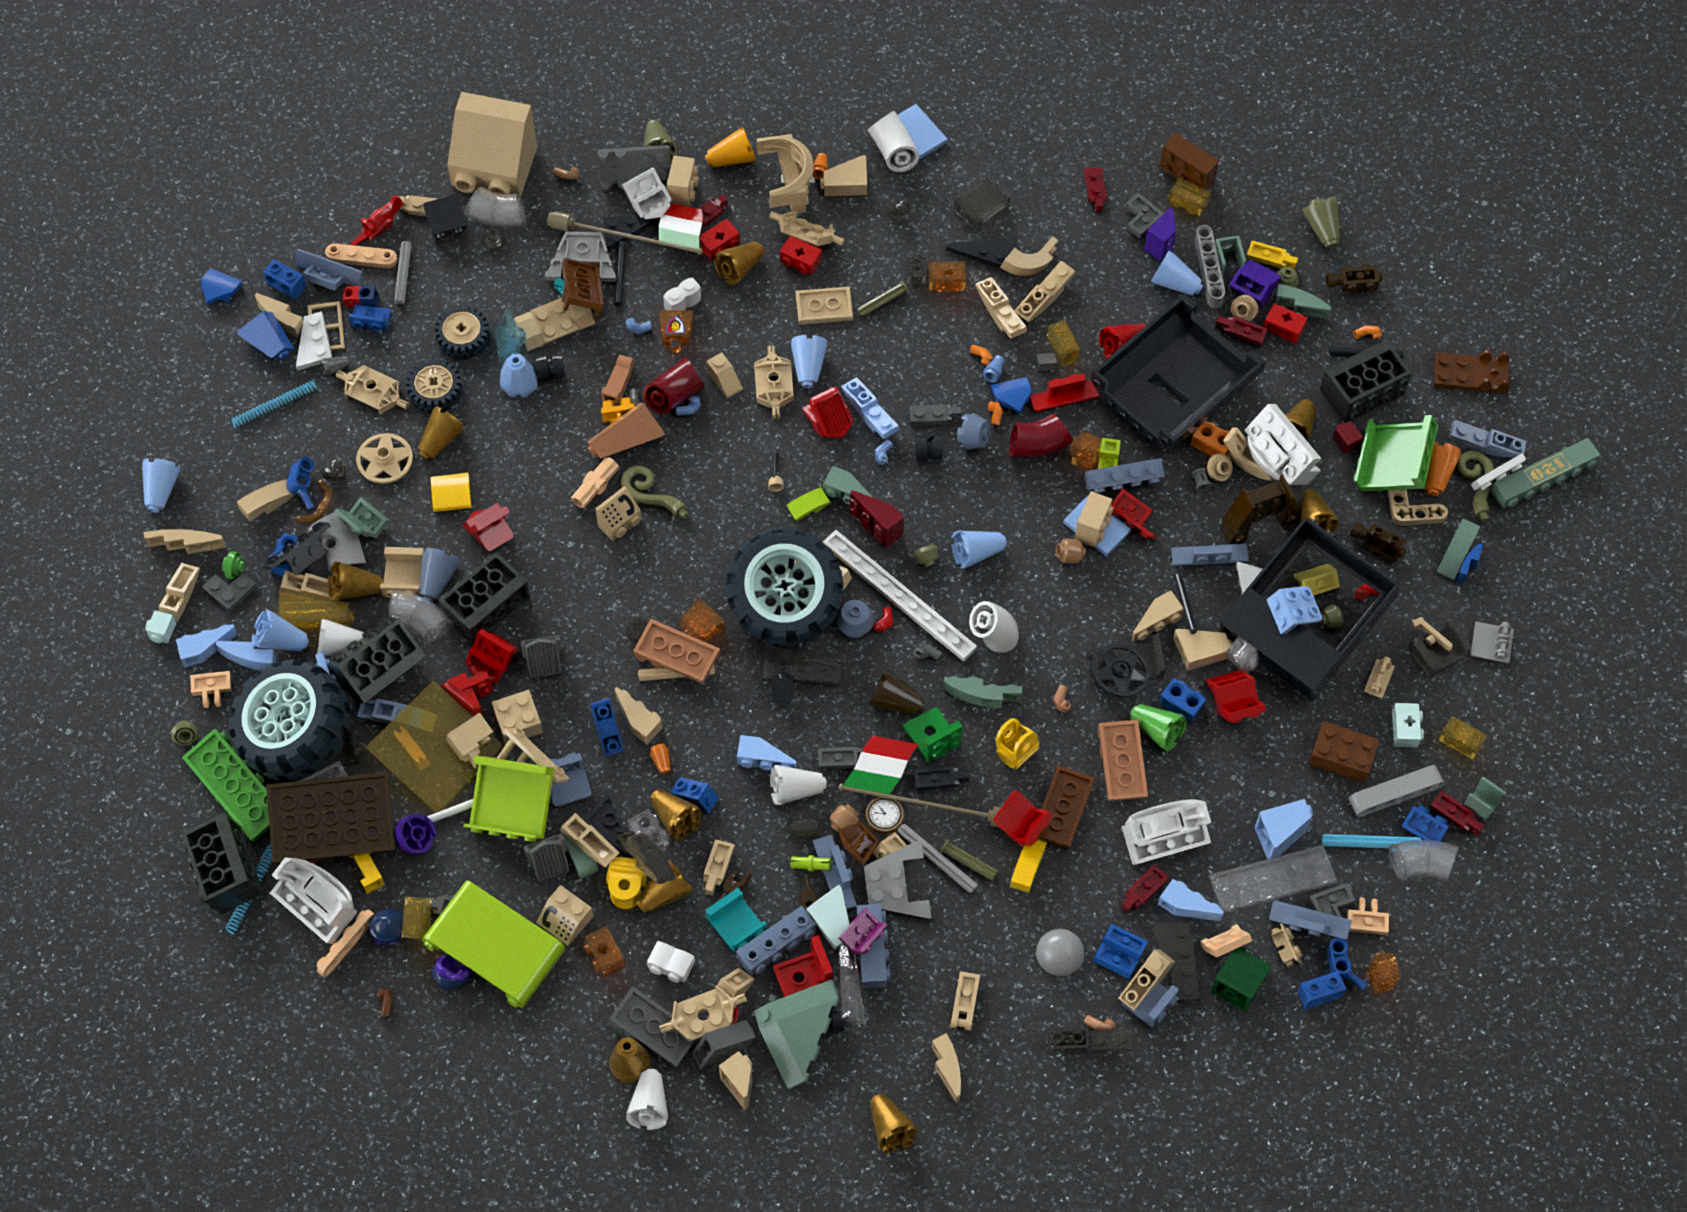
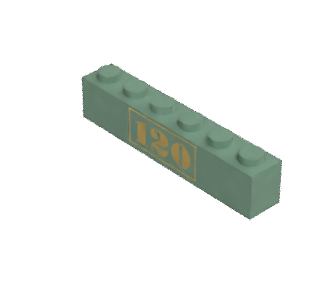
M1586 438L1494 482L1490 492L1502 509L1514 507L1519 501L1523 499L1528 500L1540 491L1545 492L1552 485H1559L1571 476L1576 477L1583 470L1593 469L1598 464L1600 453L1589 438Z

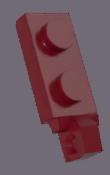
M1086 168L1083 174L1088 202L1094 203L1096 212H1103V202H1106L1107 196L1102 168Z
M724 194L716 200L714 198L698 208L702 209L703 213L701 229L721 216L724 208L728 205V198Z
M1219 316L1215 325L1216 328L1223 330L1228 335L1260 347L1268 331L1265 327L1235 316L1228 319Z
M1443 791L1438 794L1429 807L1466 832L1470 831L1478 836L1483 830L1484 825L1477 821L1478 818L1474 815L1475 812Z
M1154 864L1127 890L1124 896L1126 900L1122 903L1121 909L1126 914L1134 906L1138 909L1169 880V877Z

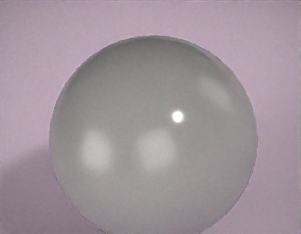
M1054 929L1044 934L1039 940L1036 947V958L1046 972L1056 976H1066L1077 971L1082 965L1084 946L1080 938L1073 932L1066 929Z

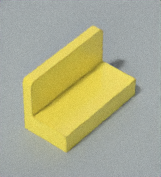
M1329 564L1294 574V579L1299 581L1300 587L1308 586L1313 595L1340 587L1337 569Z

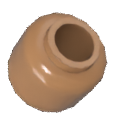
M1065 538L1056 547V556L1063 563L1077 564L1081 561V558H1084L1086 552L1085 547L1082 546L1081 541L1078 539Z
M848 804L846 806L839 805L830 816V820L833 823L831 827L840 833L844 827L858 824L859 818L857 816L859 813Z

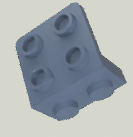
M571 753L561 759H550L556 766L562 768L570 778L567 782L555 783L552 787L551 798L555 807L574 803L592 796L580 753Z
M1159 983L1135 1011L1122 1001L1121 1004L1153 1028L1157 1022L1160 1023L1165 1018L1166 1010L1169 1007L1173 1008L1179 1000L1177 997L1179 989L1172 985L1168 990Z

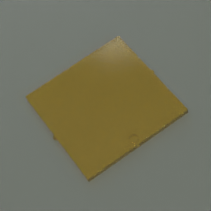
M434 680L366 746V749L393 773L400 783L408 787L434 813L439 812L478 771V767L475 769L470 761H461L446 740L448 733L473 716ZM492 735L490 742L484 746L479 745L480 753L478 755L493 758L504 745Z

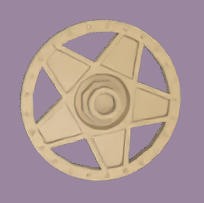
M384 433L370 437L360 446L356 462L360 473L367 480L374 483L387 484L401 479L408 473L412 466L413 454L410 445L402 437ZM380 439L377 448L367 447L372 442ZM391 439L400 442L405 447L393 448ZM361 457L370 462L366 472L361 465ZM408 458L407 465L401 472L398 463ZM382 472L391 476V478L384 479L375 477Z

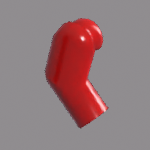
M1363 584L1355 591L1354 595L1357 600L1363 601L1370 594L1380 595V593L1367 584Z
M891 607L882 609L883 618L874 623V630L876 632H884L892 626Z

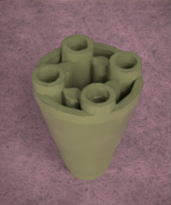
M651 120L647 123L643 147L669 145L671 163L673 156H677V145L659 121Z
M1336 196L1322 201L1320 198L1310 201L1311 205L1303 208L1306 219L1326 249L1337 247L1340 240L1339 204Z

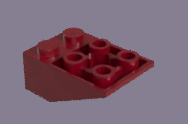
M854 490L850 491L849 511L851 515L861 521L863 528L873 534L878 544H882L887 548L903 536L904 517L892 504Z

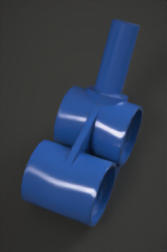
M305 456L291 466L286 487L290 493L300 494L307 509L310 510L315 506L306 490L311 482L309 473L314 470L315 465L311 458Z
M1338 937L1332 939L1327 949L1330 973L1339 971L1336 966H1342L1345 971H1339L1342 980L1348 979L1364 990L1368 984L1352 972L1351 962L1347 954V942ZM1333 947H1339L1342 952H1336Z

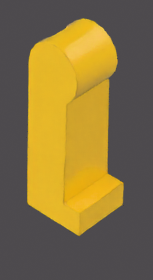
M369 854L349 856L354 858L364 876V879L360 881L366 894L385 885Z

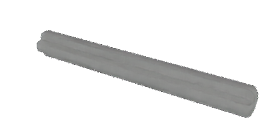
M906 824L900 826L897 831L898 834L910 844L922 840L923 854L966 891L971 893L976 889L977 884L911 828Z

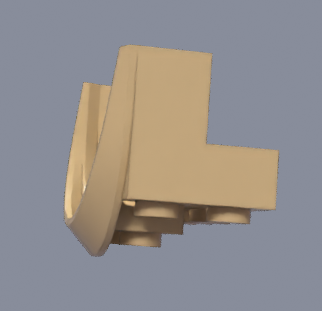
M792 134L757 138L758 155L778 152V159L785 183L784 187L769 191L770 207L790 205L791 212H806V205H809L807 195L809 194V180L812 179L813 158L810 151L804 144L794 139Z

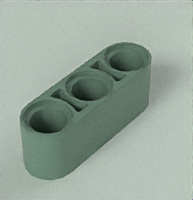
M562 833L569 856L579 878L582 879L599 872L596 861Z

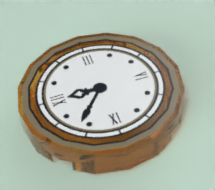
M876 797L868 803L865 810V821L868 827L876 833L891 834L900 828L904 820V808L898 800Z

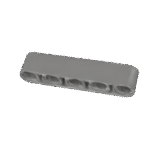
M1201 225L1196 230L1195 247L1207 304L1211 308L1217 309L1223 305L1225 288L1211 227Z
M1431 765L1356 792L1348 799L1356 816L1361 817L1439 789L1445 782L1436 765Z

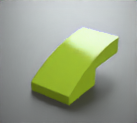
M1102 438L1098 469L1118 465L1121 440Z
M818 488L787 504V507L798 522L811 512H819L831 502L824 490Z

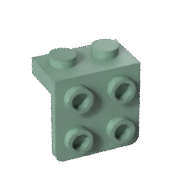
M362 497L358 499L350 512L338 508L334 511L339 515L337 518L341 522L352 526L350 529L357 535L362 534L367 538L369 536L377 538L390 521Z

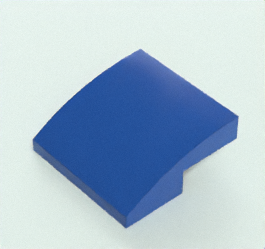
M1111 924L1094 956L1093 962L1130 979L1148 941Z

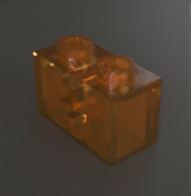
M929 262V290H965V262Z
M1081 431L1079 436L1074 437L1071 445L1073 446L1070 456H1072L1071 464L1087 471L1093 470L1100 457L1102 439Z
M607 926L585 936L586 944L583 946L587 955L593 956L595 961L592 963L597 973L601 972L603 977H606L626 967L624 958Z

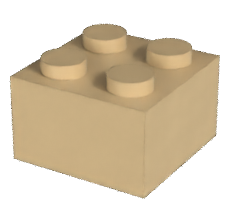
M673 156L667 181V192L672 199L669 203L690 207L691 201L694 202V187L698 186L699 180L697 176L698 166H695V158Z
M1092 491L1090 492L1077 522L1075 539L1095 548L1098 542L1103 541L1105 528L1109 526L1112 519L1111 514L1114 507L1111 506V498Z
M529 690L492 702L494 714L505 745L510 739L504 733V730L507 728L517 727L525 733L527 738L543 733L541 722Z

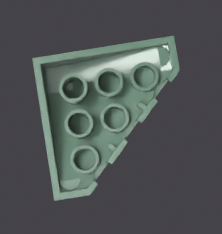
M833 980L775 1000L754 1010L761 1034L789 1090L808 1080L810 1074L806 1071L810 1061H815L821 1047L817 1045L821 1033L826 1034L831 1022V1018L828 1017L832 1006H837L839 1001Z

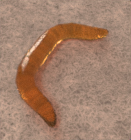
M321 478L318 479V484L324 490L325 497L318 509L311 515L298 516L294 518V521H315L327 509L332 499V491Z

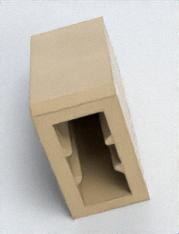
M866 155L824 171V178H820L821 189H824V196L867 195Z
M1176 629L1173 639L1187 671L1229 659L1232 650H1234L1231 639L1227 638L1226 633L1197 630L1196 634H1190L1188 629Z

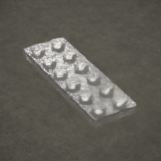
M1324 845L1209 875L1218 905L1224 913L1329 886L1337 882Z

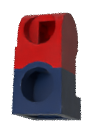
M375 285L349 286L344 289L342 303L352 308L355 305L378 307L380 295Z

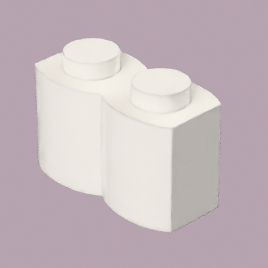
M689 278L681 282L678 287L670 289L663 296L664 309L674 317L675 315L682 314L686 308L696 305L701 300L700 285L693 278Z
M657 941L647 961V965L652 973L656 975L665 974L671 981L679 983V981H686L695 963V958L690 953Z

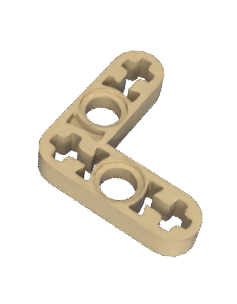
M1406 489L1387 490L1392 520L1397 525L1443 523L1448 515L1447 508L1442 504L1409 506ZM1395 496H1400L1403 498L1404 501L1402 503H1397L1394 501L1393 498ZM1421 511L1425 514V517L1418 518L1415 513ZM1399 513H1402L1403 519L1398 515Z

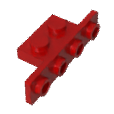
M1073 374L1066 378H1056L1049 381L1047 391L1031 395L1030 401L1034 412H1040L1100 398L1092 382H1086L1084 374Z
M1122 489L1111 504L1114 507L1112 514L1118 518L1122 516L1127 519L1124 523L1133 529L1135 526L1141 530L1139 534L1149 540L1151 537L1155 540L1157 536L1143 527L1154 511Z

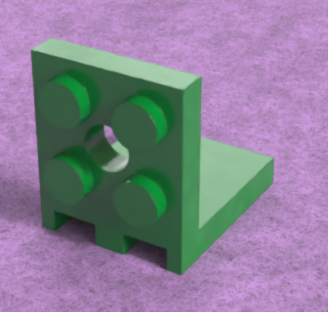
M937 706L903 724V728L912 742L919 744L917 750L927 765L931 763L932 759H938L948 754L949 750L961 747L963 726L959 720L949 725ZM933 729L935 733L928 736L925 734V730Z

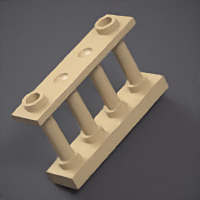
M514 727L504 730V733L510 739L497 759L505 760L515 744H517L523 750L517 762L525 763L530 757L536 765L555 767L552 787L555 783L567 782L570 779L562 768L556 766L525 736L521 729Z

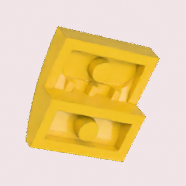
M468 473L431 477L434 512L471 508Z

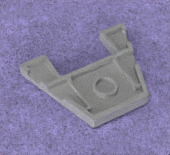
M565 232L557 248V253L552 259L548 271L545 273V280L556 281L557 278L562 279V262L564 258L599 265L601 282H616L615 272L612 268L602 232Z
M922 840L913 842L864 866L869 905L881 904V909L932 918L929 900L908 902L903 861L924 858Z

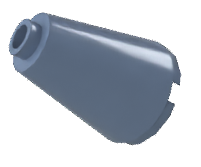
M435 548L423 550L419 595L423 601L433 603V601L439 599L459 566L460 559L457 556L451 554L449 557L445 554V551Z

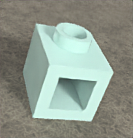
M154 610L151 620H148L145 629L153 642L168 643L176 622L173 615Z

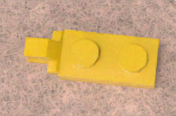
M1251 241L1246 255V259L1278 268L1290 267L1295 269L1298 258L1290 256L1285 249L1256 241Z

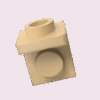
M893 833L876 847L873 854L877 859H880L907 845L896 833Z

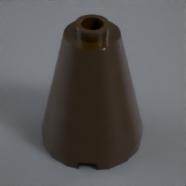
M886 669L874 690L875 695L869 703L874 707L916 715L918 712L922 713L926 704L923 702L924 697Z

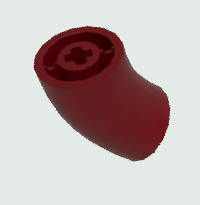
M686 357L648 383L643 390V399L650 410L663 415L703 389L705 385Z
M1055 414L1035 422H1016L1010 436L1009 456L1016 458L1045 456L1073 443V439L1065 425Z

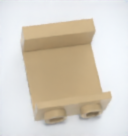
M385 547L386 567L384 584H380L382 596L387 598H421L419 590L423 548Z

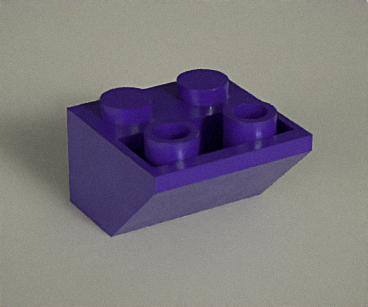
M1249 260L1238 269L1229 285L1234 293L1240 296L1249 295L1256 300L1259 306L1264 307L1282 276Z

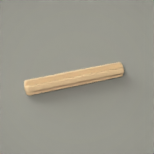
M714 664L708 675L715 674ZM665 667L638 670L640 681L685 677Z

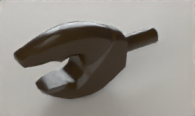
M739 870L729 874L723 883L722 890L724 893L716 902L736 888L742 891L751 878V872H748L740 882L734 881L739 875Z
M808 876L803 877L805 889L801 890L799 896V905L805 911L807 904H813L819 900V896L814 888H810Z

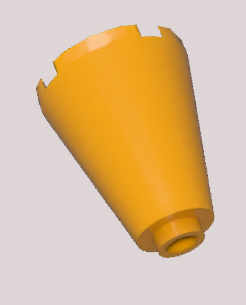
M744 127L738 129L707 151L708 155H705L708 165H712L714 168L756 161Z

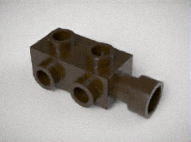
M1364 264L1361 268H1354V266L1348 265L1341 269L1340 274H1326L1327 288H1334L1336 285H1340L1342 292L1377 290L1379 283L1382 282V272L1377 270V266L1372 267L1371 264Z
M1356 522L1350 532V536L1364 540L1362 546L1366 547L1368 552L1378 553L1388 562H1397L1399 558L1403 559L1407 552V549H1405L1407 540L1375 524L1368 530L1364 528V525Z

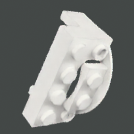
M1268 404L1245 429V432L1248 434L1247 439L1252 457L1267 474L1276 480H1279L1280 475L1283 474L1285 480L1290 485H1308L1320 472L1319 468L1315 465L1321 460V457L1276 404ZM1270 434L1273 435V437L1278 441V443L1283 447V449L1288 453V455L1280 449V447L1275 443ZM1289 460V463L1282 470H1280V468Z
M1195 799L1175 801L1154 806L1131 815L1126 821V825L1122 826L1132 865L1211 843L1206 824L1211 823L1205 801ZM1179 813H1181V816H1182V819H1183V823H1184V826H1183V827H1182V824H1181V820H1180V817H1179Z
M285 857L272 874L279 882L270 894L326 943L334 944L357 914L353 906L351 894L347 888L333 875L311 862ZM311 877H313V879L310 881V883H309V884L307 885V887L304 889V885L308 882V880H309ZM306 894L319 903L328 913L314 903Z

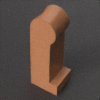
M619 355L608 383L601 392L602 402L611 400L613 405L619 406L620 399H622L631 376L634 358Z

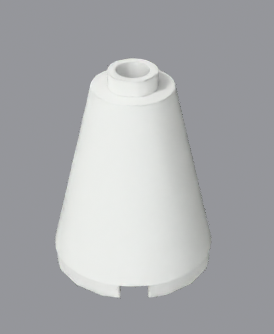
M322 619L318 653L323 652L324 657H332L338 652L343 653L347 650L346 646L354 640H360L364 632Z
M775 765L771 769L770 787H773L775 792L771 793L773 803L781 805L823 792V789H826V778L821 773Z
M647 1069L641 1073L628 1107L626 1119L634 1127L640 1128L643 1125L647 1126V1130H653L666 1125L668 1112L662 1075L655 1069Z

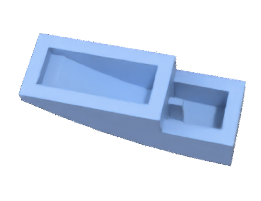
M216 641L219 653L239 665L260 670L269 664L276 663L277 658L274 650L257 649V647L253 646L252 642Z

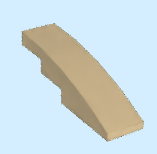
M180 529L144 532V539L148 547L166 545L168 551L185 548L187 554L226 548L222 535L203 531Z

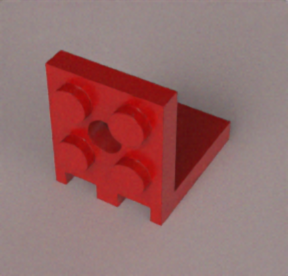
M819 935L811 938L810 953L773 965L775 976L784 997L833 980V971ZM801 974L805 979L803 982L797 983L793 980V977Z

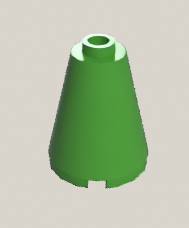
M1143 704L1134 706L1130 712L1131 720H1138L1139 728L1166 751L1176 746L1177 743L1174 741L1177 737H1182L1186 728L1187 721L1182 714Z

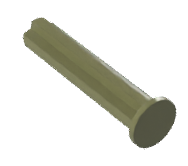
M901 280L897 286L867 302L857 310L861 316H865L899 295L907 294L908 288Z
M947 839L940 851L941 854L945 853L990 880L995 878L997 874L996 869L949 843L950 840Z

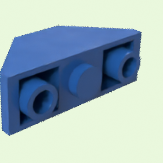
M607 698L591 703L592 717L605 757L624 751L610 699Z

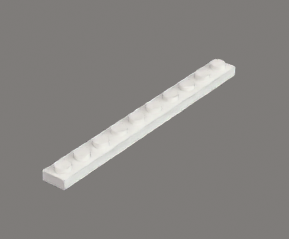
M837 530L823 541V544L830 547L836 557L963 662L977 649V646Z

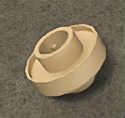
M1249 295L1238 296L1231 304L1232 315L1246 321H1251L1258 313L1256 300Z
M1215 454L1209 459L1207 470L1210 478L1214 481H1225L1232 473V462L1227 455Z

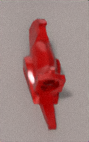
M394 195L386 205L375 210L370 217L360 219L363 226L362 233L350 245L356 246L366 239L371 240L390 228L394 223V216L403 206L402 199Z

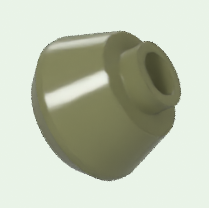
M1284 267L1277 272V274L1282 276L1278 284L1297 287L1299 278L1293 268Z
M934 544L922 547L914 551L913 557L920 565L930 566L935 564V559H938V547Z
M1331 604L1321 612L1322 620L1320 623L1322 626H1325L1327 629L1337 630L1343 626V614L1337 605Z
M182 720L173 727L171 738L178 745L188 746L197 740L198 729L190 721Z

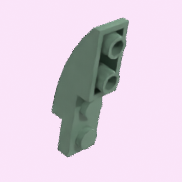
M951 676L944 678L943 690L971 704L990 708H1002L1003 701L1021 702L1022 686L1014 684L1007 686L989 684L983 686V679L977 677L959 678Z

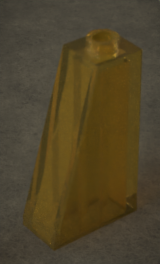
M280 588L278 616L300 630H320L322 619L349 628L350 622H354V612L350 611L348 603L287 588Z

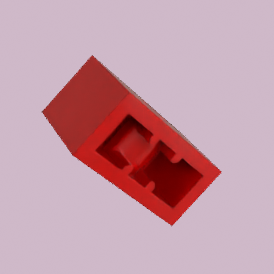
M728 219L720 222L699 237V246L711 261L716 258V253L737 247L740 243V233Z
M791 235L780 250V262L811 276L822 260L821 249Z
M1274 303L1265 319L1264 327L1268 329L1267 332L1296 344L1305 329L1307 317Z

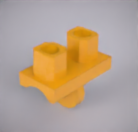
M629 397L620 399V406H613V401L611 400L603 401V408H601L603 423L611 422L612 424L635 407L634 403H631Z

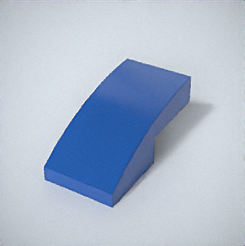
M1482 544L1475 546L1467 555L1456 582L1464 583L1468 569H1476Z

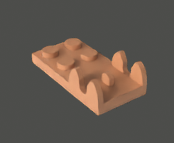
M650 619L633 653L641 662L649 660L655 668H662L663 666L703 684L720 653V648Z
M1138 720L1099 723L1097 732L1098 738H1100V755L1103 759L1108 802L1147 798L1148 792Z

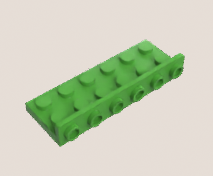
M214 729L182 758L229 815L242 826L243 831L250 840L255 842L270 828L267 789L263 783L266 780L260 773L257 772L255 774L252 767L239 757L234 747L229 743L230 737L224 731L220 733Z

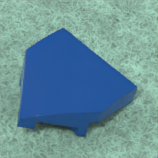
M211 268L201 278V291L204 293L206 304H212L216 300L230 302V296H233L242 287L241 280Z
M1027 377L991 385L992 393L1002 409H1014L1015 413L1020 414L1025 404L1031 402L1032 389Z

